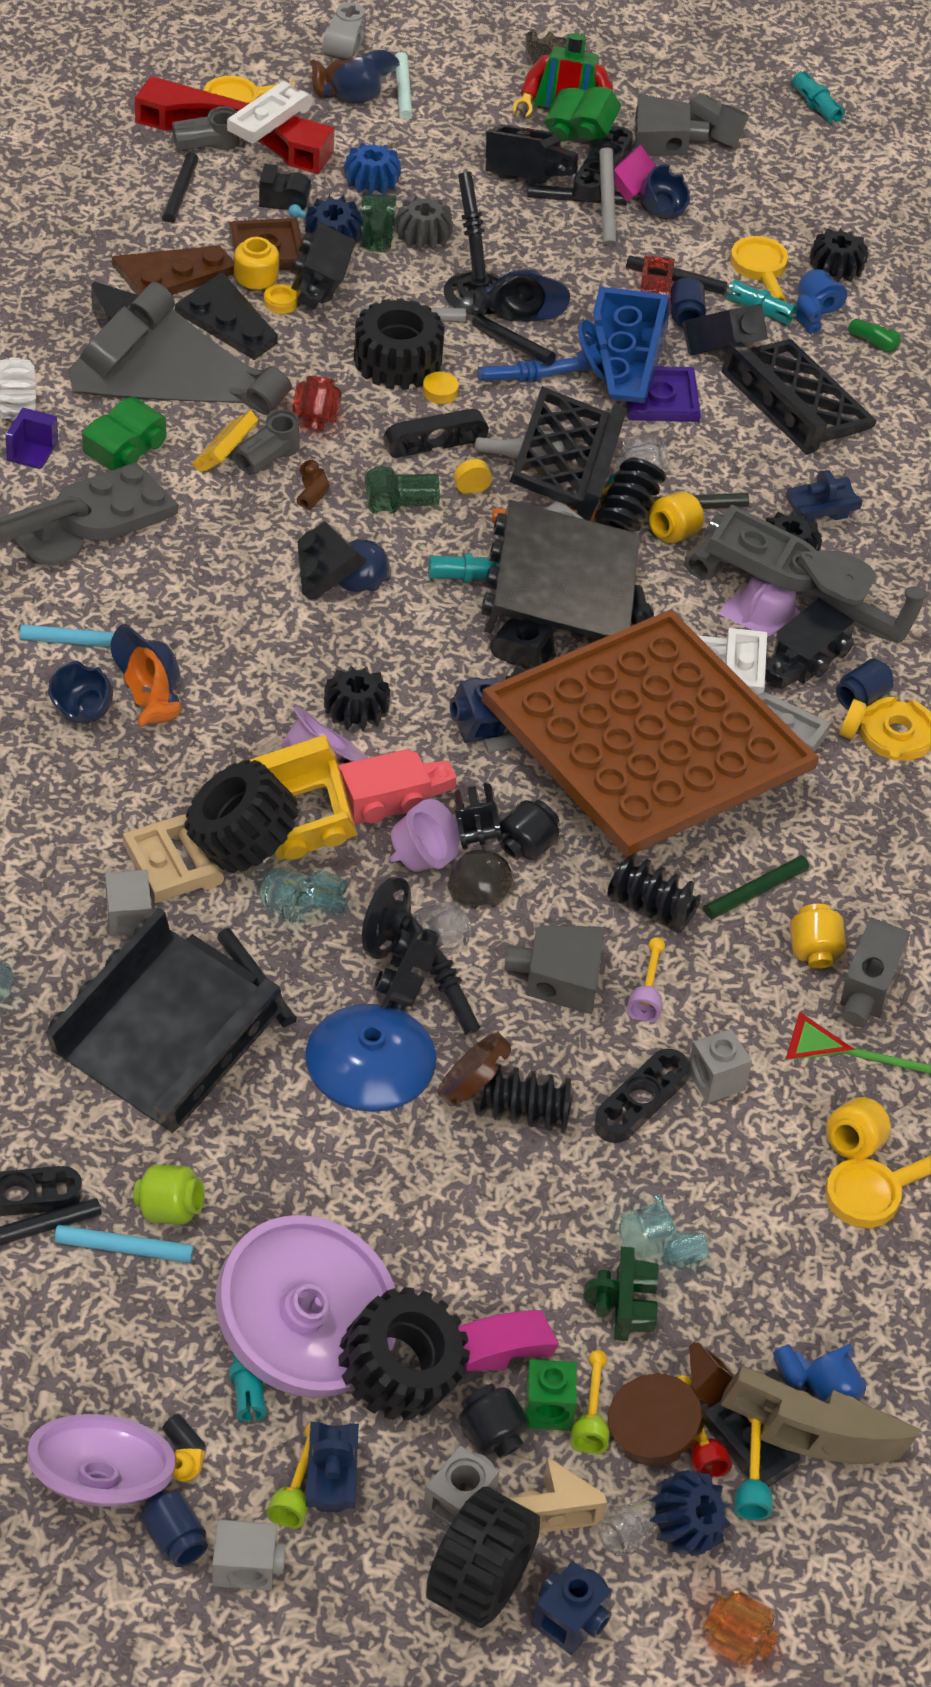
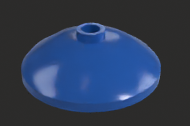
M357 1004L339 1009L325 1017L315 1027L306 1046V1066L315 1086L335 1103L359 1111H386L411 1102L427 1088L435 1071L436 1051L428 1031L411 1015L390 1006H386L383 1009L380 1008L379 1004Z

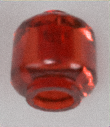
M306 376V381H301L296 385L292 412L298 416V420L303 421L302 428L323 431L324 425H332L337 422L342 392L338 387L334 386V380L319 376Z

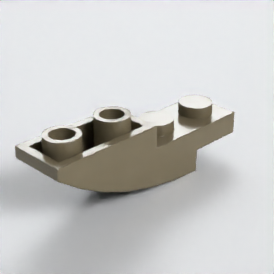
M743 1365L724 1390L720 1404L750 1419H757L761 1424H764L760 1440L785 1450L833 1462L876 1464L898 1460L916 1440L920 1431L919 1428L902 1421L898 1417L888 1415L859 1402L854 1397L832 1390L823 1402L804 1391L796 1390L768 1377L762 1372L754 1371Z

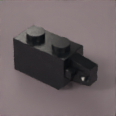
M501 124L486 131L485 171L498 173V177L503 179L523 177L527 178L528 183L544 184L547 182V179L553 176H572L578 172V153L562 148L561 140L554 132Z
M320 222L312 234L305 233L298 248V251L303 254H298L290 271L295 274L291 289L297 291L296 301L298 303L305 304L310 309L315 310L319 303L323 304L332 300L335 290L344 280L356 240Z
M818 598L777 632L772 659L765 668V680L773 683L775 687L783 689L796 680L804 685L814 675L818 678L827 671L834 658L837 656L843 658L851 650L854 643L852 634L855 620Z

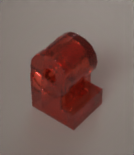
M645 255L640 290L642 292L669 295L675 259ZM653 267H660L667 272V275L649 274L648 270Z

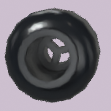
M529 800L521 801L500 822L503 841L500 845L515 860H518L521 856L528 860H537L558 839V824L560 820L552 808L540 800H535L534 802Z
M491 1383L475 1391L461 1402L463 1410L459 1415L458 1423L477 1453L490 1455L496 1452L498 1457L502 1459L524 1445L520 1436L527 1430L529 1419L509 1388H495L494 1384Z

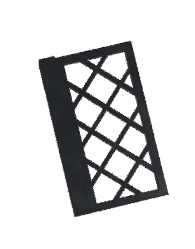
M792 339L748 348L742 341L730 343L721 372L806 455L817 451L822 442L860 433L875 427L877 420ZM788 351L796 360L778 354ZM775 366H779V367H782V368H786V369H789V370L794 371V373H790V372H787V371H784V370H780V369H777V368H774V367H775ZM799 372H800V373L811 374V375H813L817 380H814V379H811V378H808V377H804V376H801V375H798V374H799ZM796 386L815 391V394L796 389ZM820 393L834 395L839 401L820 396ZM818 407H821V408H825V409H828V410L835 411V412H837V413H836V414H832V413H829V412H825V411L819 410V409H817V408H818ZM842 413L854 415L859 420H853L846 417H842ZM827 424L833 425L832 427L826 428Z
M542 386L509 482L577 509L576 514L590 521L603 492L627 409L613 404L609 413ZM545 402L558 406L561 411L552 413ZM580 417L598 422V424L586 426ZM569 420L574 429L565 430L560 421ZM548 424L554 433L545 434L539 426ZM582 437L588 446L579 448L573 439ZM562 441L567 451L558 452L552 443ZM541 446L547 455L538 457L532 447ZM575 459L581 466V469L572 470L566 461ZM555 464L561 473L552 475L546 468V465ZM534 468L540 477L535 478L521 471ZM569 482L576 491V494L561 488L559 483Z

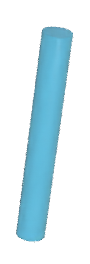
M23 624L20 627V640L110 647L114 632Z
M57 1225L55 1232V1243L191 1263L194 1252V1245L64 1225Z

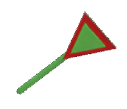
M800 1011L785 1059L848 1054L931 1074V1065L853 1048Z

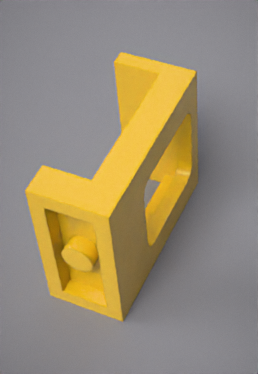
M325 734L250 759L251 762L257 760L264 764L293 796L318 788H326L329 793L334 815L293 828L287 835V840L275 852L279 860L299 859L310 851L325 846H338L347 839L358 836L336 753Z

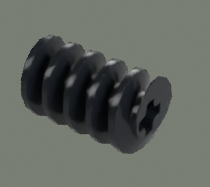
M633 457L624 460L620 465V472L615 475L613 484L607 490V496L601 502V508L595 513V522L626 531H640L642 524L638 519L644 520L647 518L648 511L645 507L650 508L653 506L654 499L651 495L659 494L660 486L657 483L666 481L665 472L645 459Z
M637 853L626 857L614 872L608 886V896L614 893L615 901L622 904L628 900L629 908L634 911H638L643 907L645 917L653 918L657 915L659 924L666 926L672 922L673 931L681 933L695 915L700 904L701 894L693 895L695 882L689 881L681 889L678 887L679 874L675 873L668 881H665V867L660 866L654 874L649 873L651 860L645 859L637 867L635 866Z
M496 1063L499 1068L495 1076L483 1089L479 1117H482L488 1107L492 1106L494 1120H500L506 1109H508L511 1123L517 1124L523 1113H526L528 1126L535 1127L542 1116L544 1117L546 1130L551 1131L557 1121L561 1120L563 1134H566L574 1095L571 1078L565 1077L560 1087L555 1088L553 1074H548L542 1085H540L537 1081L536 1071L531 1070L525 1081H521L519 1068L513 1067L508 1077L505 1078L503 1077L501 1064Z

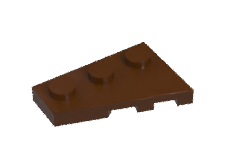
M220 245L112 256L113 267L137 295H140L151 282L161 284L171 295L201 286L221 272L226 277L234 275V261Z

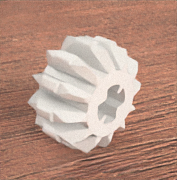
M20 358L0 360V417L14 421L22 407L31 410L36 409L34 366L30 360Z

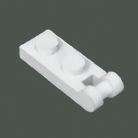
M282 81L227 119V130L254 144L298 112H307L312 105L313 97L305 91H296L292 84Z

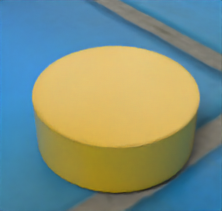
M286 284L272 285L264 292V306L267 310L276 314L293 312L298 307V302L296 301L297 291L291 289V286Z
M433 372L424 378L423 395L430 402L447 404L454 401L458 396L459 382L452 374Z
M470 459L461 463L456 468L453 479L458 490L462 494L486 490L492 482V474L485 461Z
M853 699L838 735L849 740L854 739L867 709L866 703Z

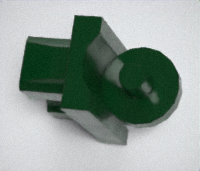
M621 1246L620 1265L617 1267L616 1281L611 1279L610 1271L600 1270L597 1273V1278L588 1281L583 1288L584 1300L588 1304L596 1306L597 1315L607 1316L610 1313V1307L615 1306L614 1340L628 1341L630 1331L655 1332L657 1322V1301L633 1299V1292L656 1294L659 1264L634 1260L635 1248Z

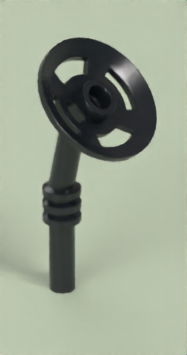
M464 172L458 174L464 215L461 217L462 220H466L463 223V228H467L464 231V235L468 236L472 270L463 271L450 277L444 285L443 293L446 301L452 307L466 308L467 314L477 315L472 312L474 306L473 292L477 287L489 286V283L495 285L501 277L486 271L482 233L485 232V228H481L484 222L479 219L482 217V212H478L472 172ZM458 286L457 290L462 297L461 300L454 294L453 287ZM463 286H468V292L464 289ZM489 308L484 315L494 314L495 312Z
M395 876L384 881L369 903L362 927V945L365 953L371 958L382 959L391 952L397 932L400 929L405 930L411 918L415 920L421 934L424 932L422 926L413 918L411 913V889L408 882L403 878ZM403 890V901L395 900L393 894ZM386 941L392 942L387 948H380ZM439 949L429 972L431 975H436L434 978L435 984H441L438 987L439 992L445 993L464 1034L468 1035L479 1030L481 1027L460 986L462 979L461 977H456L458 974L457 968H451L454 965L453 960H447Z

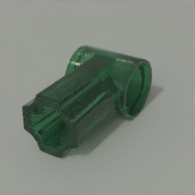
M362 193V246L370 252H384L386 249L391 248L392 226H395L396 195Z
M379 466L369 470L365 475L364 481L368 508L373 514H378V511H389L390 514H393L400 506L439 505L440 481L438 474L397 475L393 469Z

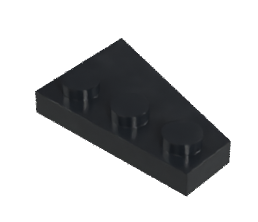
M223 272L175 304V311L184 319L253 360H256L278 344V334Z

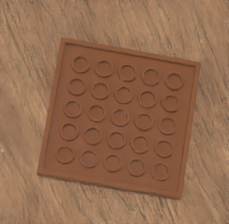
M672 609L483 689L481 701L626 857L815 769L819 759Z

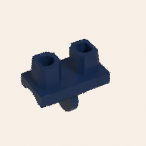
M830 470L820 471L817 475L816 483L788 488L786 498L793 508L794 515L798 517L807 515L808 522H816L817 518L829 516V518L834 520L848 518L849 512L861 509L863 502L861 497L854 493L848 476L835 479Z
M310 1422L306 1507H316L321 1512H341L345 1509H355L359 1424L349 1423L341 1426H332L321 1422Z

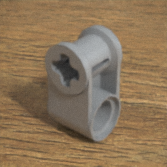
M348 2L338 6L324 34L323 55L349 60L354 54L358 55L360 45L364 39V31L361 29V24L364 20L365 10L361 5Z

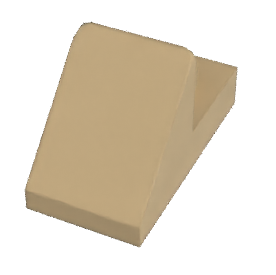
M547 1459L544 1473L546 1493L526 1491L509 1498L539 1514V1533L603 1524L607 1505L604 1493L551 1459Z

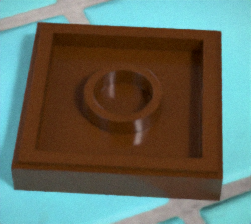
M297 218L229 222L234 254L237 246L251 237L265 238L276 246L279 252V270L291 269L298 254H303L298 251L302 239Z

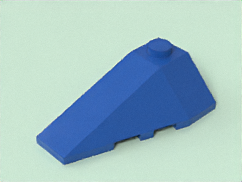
M599 287L593 310V318L609 399L645 403L668 329L669 295Z

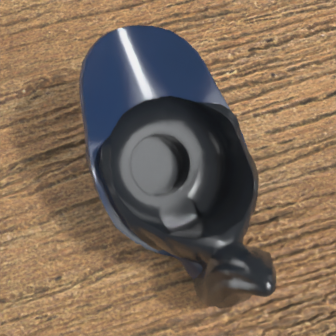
M512 270L503 275L495 285L476 288L473 292L474 306L472 312L477 315H484L490 308L499 317L507 321L529 322L549 320L564 313L570 302V292L563 283L542 276L537 270Z

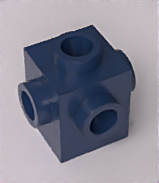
M474 677L461 681L454 697L451 698L449 705L450 715L454 721H457L464 743L483 741L484 739L503 735L506 729L505 725L481 701L483 689L499 683L497 677L485 679Z
M572 1560L561 1574L554 1571L541 1586L538 1593L540 1599L535 1605L532 1626L572 1656L589 1634L596 1638L608 1624L612 1613L608 1610L612 1589L608 1587L606 1581L597 1572L591 1569H583Z

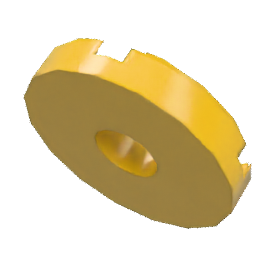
M885 697L867 706L859 725L860 736L867 747L878 755L892 760L910 761L921 758L931 751V712L919 702L909 699L908 703L898 701L899 697ZM895 723L902 724L908 728V731L897 732L889 725Z

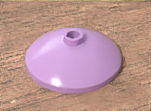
M78 1414L50 1421L34 1432L30 1438L27 1450V1461L31 1471L48 1489L69 1500L98 1507L130 1505L152 1497L169 1484L175 1467L174 1452L162 1436L140 1423L110 1415Z

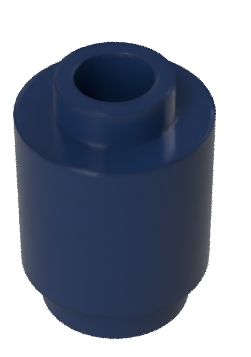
M682 278L673 283L670 289L671 316L677 325L683 328L682 321L706 315L705 289L703 284L694 278Z
M869 659L841 678L840 683L836 687L837 698L848 710L853 699L866 703V706H869L893 689V673L887 664L877 659Z
M164 1490L146 1501L140 1520L165 1560L171 1561L175 1567H183L193 1563L205 1553L208 1548V1543L205 1540L206 1530L183 1493Z

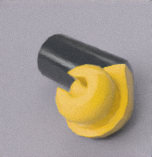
M175 1414L164 1423L162 1430L176 1446L173 1476L180 1482H188L200 1474L207 1448L205 1442L182 1415Z

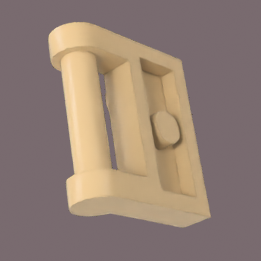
M185 814L123 833V845L137 870H148L150 895L154 903L200 888L206 890L221 885L224 881V875L219 866L212 864L210 858L186 834L187 830L184 823L187 817ZM171 839L181 840L196 869L188 871Z

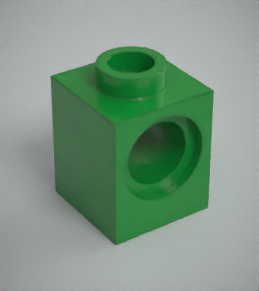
M529 1359L524 1412L529 1419L528 1428L571 1431L577 1404V1362Z

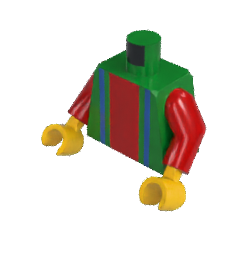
M570 33L567 35L565 48L554 47L550 55L541 56L527 73L520 92L522 98L517 99L513 104L514 115L516 108L521 104H525L529 108L525 119L530 117L532 114L531 100L534 99V105L551 108L558 93L567 88L586 91L592 87H604L613 91V84L605 67L599 64V56L594 53L585 52L586 36L579 33Z

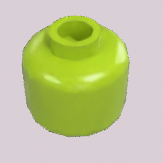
M152 1165L145 1171L142 1179L136 1181L133 1191L134 1203L140 1207L144 1218L150 1223L187 1224L193 1219L195 1214L201 1212L205 1197L204 1184L201 1178H197L191 1167L177 1165Z

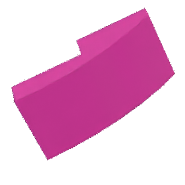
M641 145L632 150L613 168L614 185L626 201L641 191L642 182L653 167L656 166Z
M542 1310L494 1315L458 1327L460 1332L467 1333L469 1340L463 1347L470 1351L469 1361L463 1366L467 1369L466 1371L506 1370L512 1357H552L559 1345Z

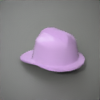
M752 577L742 591L724 604L720 615L753 631L767 632L768 637L788 624L800 614V611L795 606L796 591L786 590L765 580H758Z
M299 706L294 707L298 719L282 740V749L325 734L336 753L338 764L345 759L354 762L369 758L352 742L320 724L307 711Z
M431 798L421 801L410 809L407 815L395 824L391 831V840L395 852L389 857L390 862L401 860L409 870L420 872L431 868L436 870L442 869L457 857L460 836L457 822L449 809L440 801Z

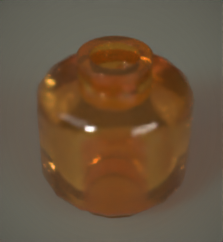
M740 1590L731 1592L727 1597L720 1594L701 1629L708 1633L707 1645L711 1650L742 1667L751 1665L757 1656L767 1660L780 1635L779 1632L772 1629L775 1621L774 1610Z

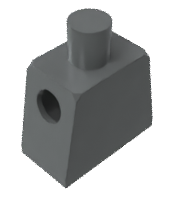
M638 94L635 115V148L641 145L649 156L687 155L689 140L708 141L709 122L690 120V104Z
M870 917L847 972L840 1004L845 1005L842 1018L847 1023L856 1027H863L866 1025L870 1015L880 1019L902 970L910 931Z
M541 925L536 928L533 949L508 945L504 970L529 974L527 996L592 1014L605 927Z

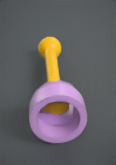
M659 937L652 938L648 944L651 955L645 986L637 987L631 993L628 1000L627 1013L632 1019L655 1022L661 1015L662 996L658 990L653 988L659 953L663 952L665 948L664 941Z

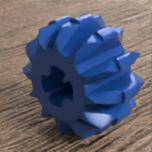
M375 142L372 145L361 143L359 148H350V153L346 156V161L344 162V173L348 181V187H356L357 193L368 190L371 196L374 191L378 190V192L385 195L386 189L395 190V185L399 182V177L401 176V165L397 157V151L389 150L388 145L377 146Z

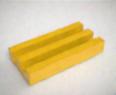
M249 410L244 415L237 417L236 420L230 421L191 464L198 471L206 472L222 463L258 423L259 419L252 410Z

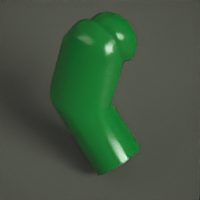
M853 319L849 324L848 331L850 335L866 340L883 352L894 351L901 343L900 334L894 329L887 330L882 326L860 319Z

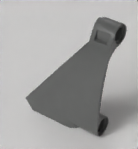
M151 282L128 307L124 306L90 341L80 357L68 369L72 392L122 398L134 396L137 399L244 403L263 415L270 414L292 390L291 381L279 369L272 366L267 367L265 370L254 369L204 335L173 309L175 306L174 297L164 286L157 282Z

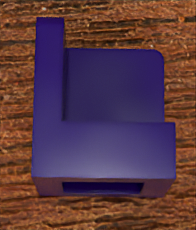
M22 407L6 433L7 461L37 469L43 468L58 443L57 416Z

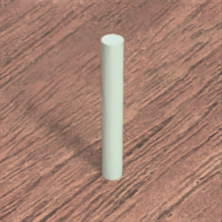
M399 52L395 55L400 62V65L396 68L400 119H411L412 104L408 56L404 52Z

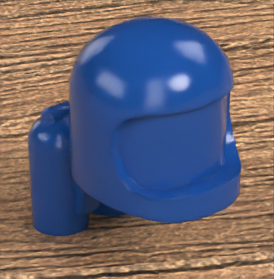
M814 269L808 271L798 282L796 318L809 334L820 331L822 314L835 312L845 304L847 300L846 288L841 283L833 281L830 274L825 270Z
M790 1344L784 1345L773 1352V1359L786 1385L796 1390L805 1391V1386L808 1384L816 1399L824 1402L832 1390H835L844 1395L854 1397L860 1402L866 1392V1381L864 1377H861L852 1360L855 1351L851 1344H846L837 1350L828 1352L810 1363L799 1351H793Z

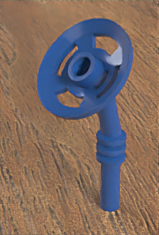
M588 320L579 323L578 337L581 351L577 353V357L557 360L550 366L544 363L540 364L538 360H534L532 362L525 361V363L518 361L516 365L478 367V380L517 379L519 383L525 380L526 382H532V380L538 382L542 377L583 369L589 371L592 369L606 383L595 325Z

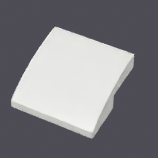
M729 628L727 639L699 636L757 695L764 693L767 632Z

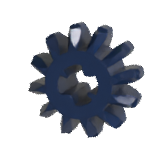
M329 194L326 201L316 198L314 206L308 207L305 232L312 234L320 222L356 241L360 240L363 217L361 212L357 211L355 201L346 203L344 195L337 200L333 199Z
M689 1470L675 1472L674 1475L657 1483L656 1491L658 1495L648 1500L655 1509V1515L649 1521L657 1524L659 1527L656 1540L667 1542L669 1552L684 1553V1555L690 1554L691 1556L705 1554L712 1547H716L717 1544L724 1542L722 1531L731 1526V1524L724 1516V1510L730 1504L722 1502L723 1486L712 1484L710 1474L690 1472Z

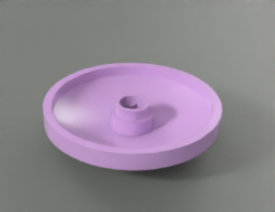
M305 1215L283 1216L271 1219L253 1228L232 1249L220 1270L217 1280L216 1312L221 1331L230 1349L237 1359L257 1378L289 1394L311 1398L330 1397L354 1389L352 1384L345 1385L342 1375L347 1369L346 1367L339 1366L338 1356L344 1351L339 1346L342 1337L347 1333L346 1329L371 1300L378 1295L381 1297L387 1290L394 1289L395 1285L386 1266L376 1252L352 1231L339 1224L318 1217ZM387 1337V1343L390 1351L393 1348L396 1338Z

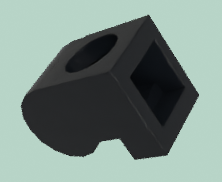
M264 164L259 181V207L289 210L291 205L296 204L301 207V210H304L307 206L312 183L302 173L282 174L278 173V165Z
M507 620L490 643V649L494 657L512 665L517 663L525 665L526 668L529 662L533 667L553 660L556 656L552 627L526 620Z

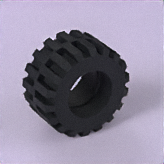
M398 298L393 301L390 299L382 300V303H373L369 305V309H363L355 325L354 361L357 371L362 370L361 376L366 380L372 377V383L379 386L382 382L386 383V388L394 389V385H401V390L409 389L410 384H414L416 388L423 386L424 378L428 374L440 372L445 327L444 323L440 321L441 317L438 313L431 312L432 308L427 305H419L417 301H404V299Z
M242 760L238 764L233 763L227 766L226 769L220 770L201 787V790L192 799V805L187 809V820L184 824L188 837L220 869L231 873L237 870L243 872L253 865L256 867L263 863L267 857H271L280 845L284 844L288 838L287 835L295 826L294 820L298 816V808L296 807L298 802L293 794L264 764L257 760L252 762L250 760Z
M404 1287L399 1293L395 1288L385 1291L381 1297L378 1295L371 1300L346 1329L347 1333L341 1339L339 1347L344 1351L338 1356L339 1366L346 1367L347 1369L342 1375L345 1385L352 1384L355 1390L352 1396L357 1401L361 1398L369 1403L366 1409L374 1414L381 1409L384 1411V1418L395 1420L400 1413L403 1420H412L418 1414L423 1416L429 1413L457 1386V1383L463 1378L467 1370L463 1367L469 1361L470 1351L463 1348L469 1342L467 1333L459 1331L458 1326L462 1322L458 1315L451 1316L446 1311L449 1305L442 1299L439 1303L432 1300V1293L423 1290L419 1295H416L414 1288ZM387 1337L399 1339L409 1345L419 1359L421 1370H413L399 1363L388 1347Z
M487 1486L475 1492L457 1513L436 1552L427 1578V1599L480 1629L492 1622L512 1596L530 1561L540 1531L539 1514Z

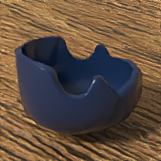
M668 164L653 167L642 182L640 193L643 206L653 215L665 220L679 217L690 204V190L684 182V176L671 173Z
M356 539L349 542L358 553L366 558V564L338 584L343 589L353 592L364 590L377 591L384 580L389 581L391 577L390 563L385 550L376 542Z
M72 661L58 668L51 677L48 695L55 709L62 717L71 722L89 724L90 722L97 721L107 712L113 702V686L99 667L90 668L83 665L80 661Z

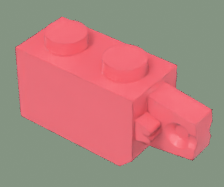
M408 749L339 765L355 824L363 822L377 823L388 816L401 813L407 814L410 809L421 801L456 788V775L449 761L422 763L418 753Z

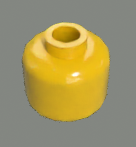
M251 237L240 243L235 249L234 276L237 282L251 290L267 289L274 285L279 276V252L276 246L262 237Z
M678 491L657 499L650 508V528L665 543L684 541L697 535L703 527V508L696 497L686 491Z
M806 905L790 921L793 955L800 961L808 962L810 968H828L834 964L833 960L840 958L845 953L846 938L843 917L837 911L832 910V907L829 905Z
M867 1097L852 1098L833 1111L826 1126L827 1139L831 1147L840 1156L847 1159L863 1160L873 1155L884 1146L889 1139L891 1131L890 1118L884 1107L877 1101Z

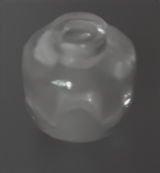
M655 435L626 439L621 446L622 453L615 454L617 471L620 470V465L624 460L633 457L645 459L663 471L670 470L665 441L659 442Z
M443 901L414 912L413 918L418 921L424 930L428 928L441 935L438 942L441 944L440 950L445 957L465 950L470 939L471 922L469 917L455 903Z

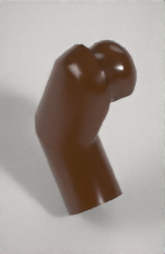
M315 460L305 461L299 468V472L303 476L302 482L305 489L297 497L296 501L299 506L311 510L322 499L330 486L324 470L319 468V464Z

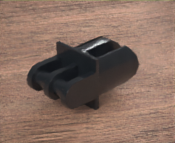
M483 784L486 803H480L476 786L467 787L470 805L467 807L464 806L460 789L454 792L456 808L454 811L463 849H468V844L480 842V845H486L485 840L497 838L498 842L503 841L494 790L491 784Z

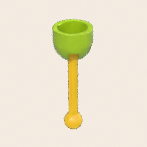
M594 1350L589 1355L592 1376L588 1414L581 1415L575 1420L571 1430L570 1445L577 1452L599 1455L608 1449L609 1426L600 1415H597L601 1370L607 1363V1356L602 1350Z
M310 1423L305 1427L307 1439L291 1486L278 1489L270 1499L266 1515L273 1524L292 1529H298L304 1524L308 1507H306V1495L300 1487L308 1466Z

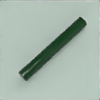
M800 855L704 905L703 912L713 920L807 871L809 863L804 856Z

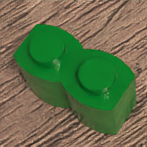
M592 87L586 91L567 88L558 93L544 123L549 131L556 133L561 141L575 140L579 137L586 140L602 139L610 131L622 105L614 92L608 88Z
M134 396L126 398L118 403L108 415L95 419L82 432L83 452L109 470L135 463L139 460L140 455H143L150 449H157L164 443L167 436L166 417Z

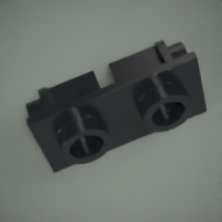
M412 918L406 929H400L394 938L391 952L394 955L388 968L383 966L376 977L374 991H377L376 996L380 1008L385 1009L388 1000H392L390 1003L391 1007L404 1012L408 1006L412 1007L425 980L423 976L411 972L413 966L428 972L440 949L441 944L438 941L441 935L428 928H425L423 934H421L415 920Z

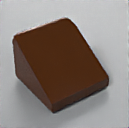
M693 1342L689 1346L692 1388L698 1398L712 1407L722 1400L724 1390L735 1375L718 1356L699 1342Z

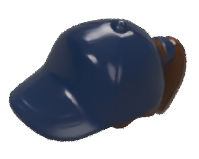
M375 50L362 57L353 56L346 61H333L327 69L319 61L311 60L309 64L312 67L313 89L320 98L339 96L342 100L351 104L367 102L379 96L382 79L400 65V62L394 54L387 50Z

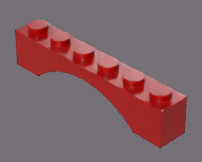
M150 76L135 96V123L169 131L172 130L173 122L208 117L209 112L217 107H230L238 112L250 103ZM292 116L257 142L275 152L288 166L319 174L334 152L335 127Z

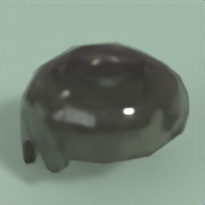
M530 30L525 34L527 60L534 65L541 56L550 55L554 47L565 48L567 39L556 37L552 32H548L544 38H538L537 32Z
M472 850L461 855L454 864L448 876L447 890L453 901L468 909L475 910L484 904H489L494 908L510 896L513 891L514 875L507 860L500 854L488 850Z

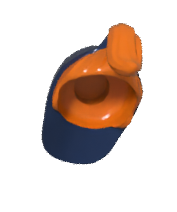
M121 624L113 634L110 644L111 654L115 663L124 674V682L132 690L134 702L145 708L138 717L139 726L144 727L146 724H157L175 719L181 712V704L175 692L180 680V668L173 651L165 642L144 639L129 625ZM148 686L151 692H143L142 688Z

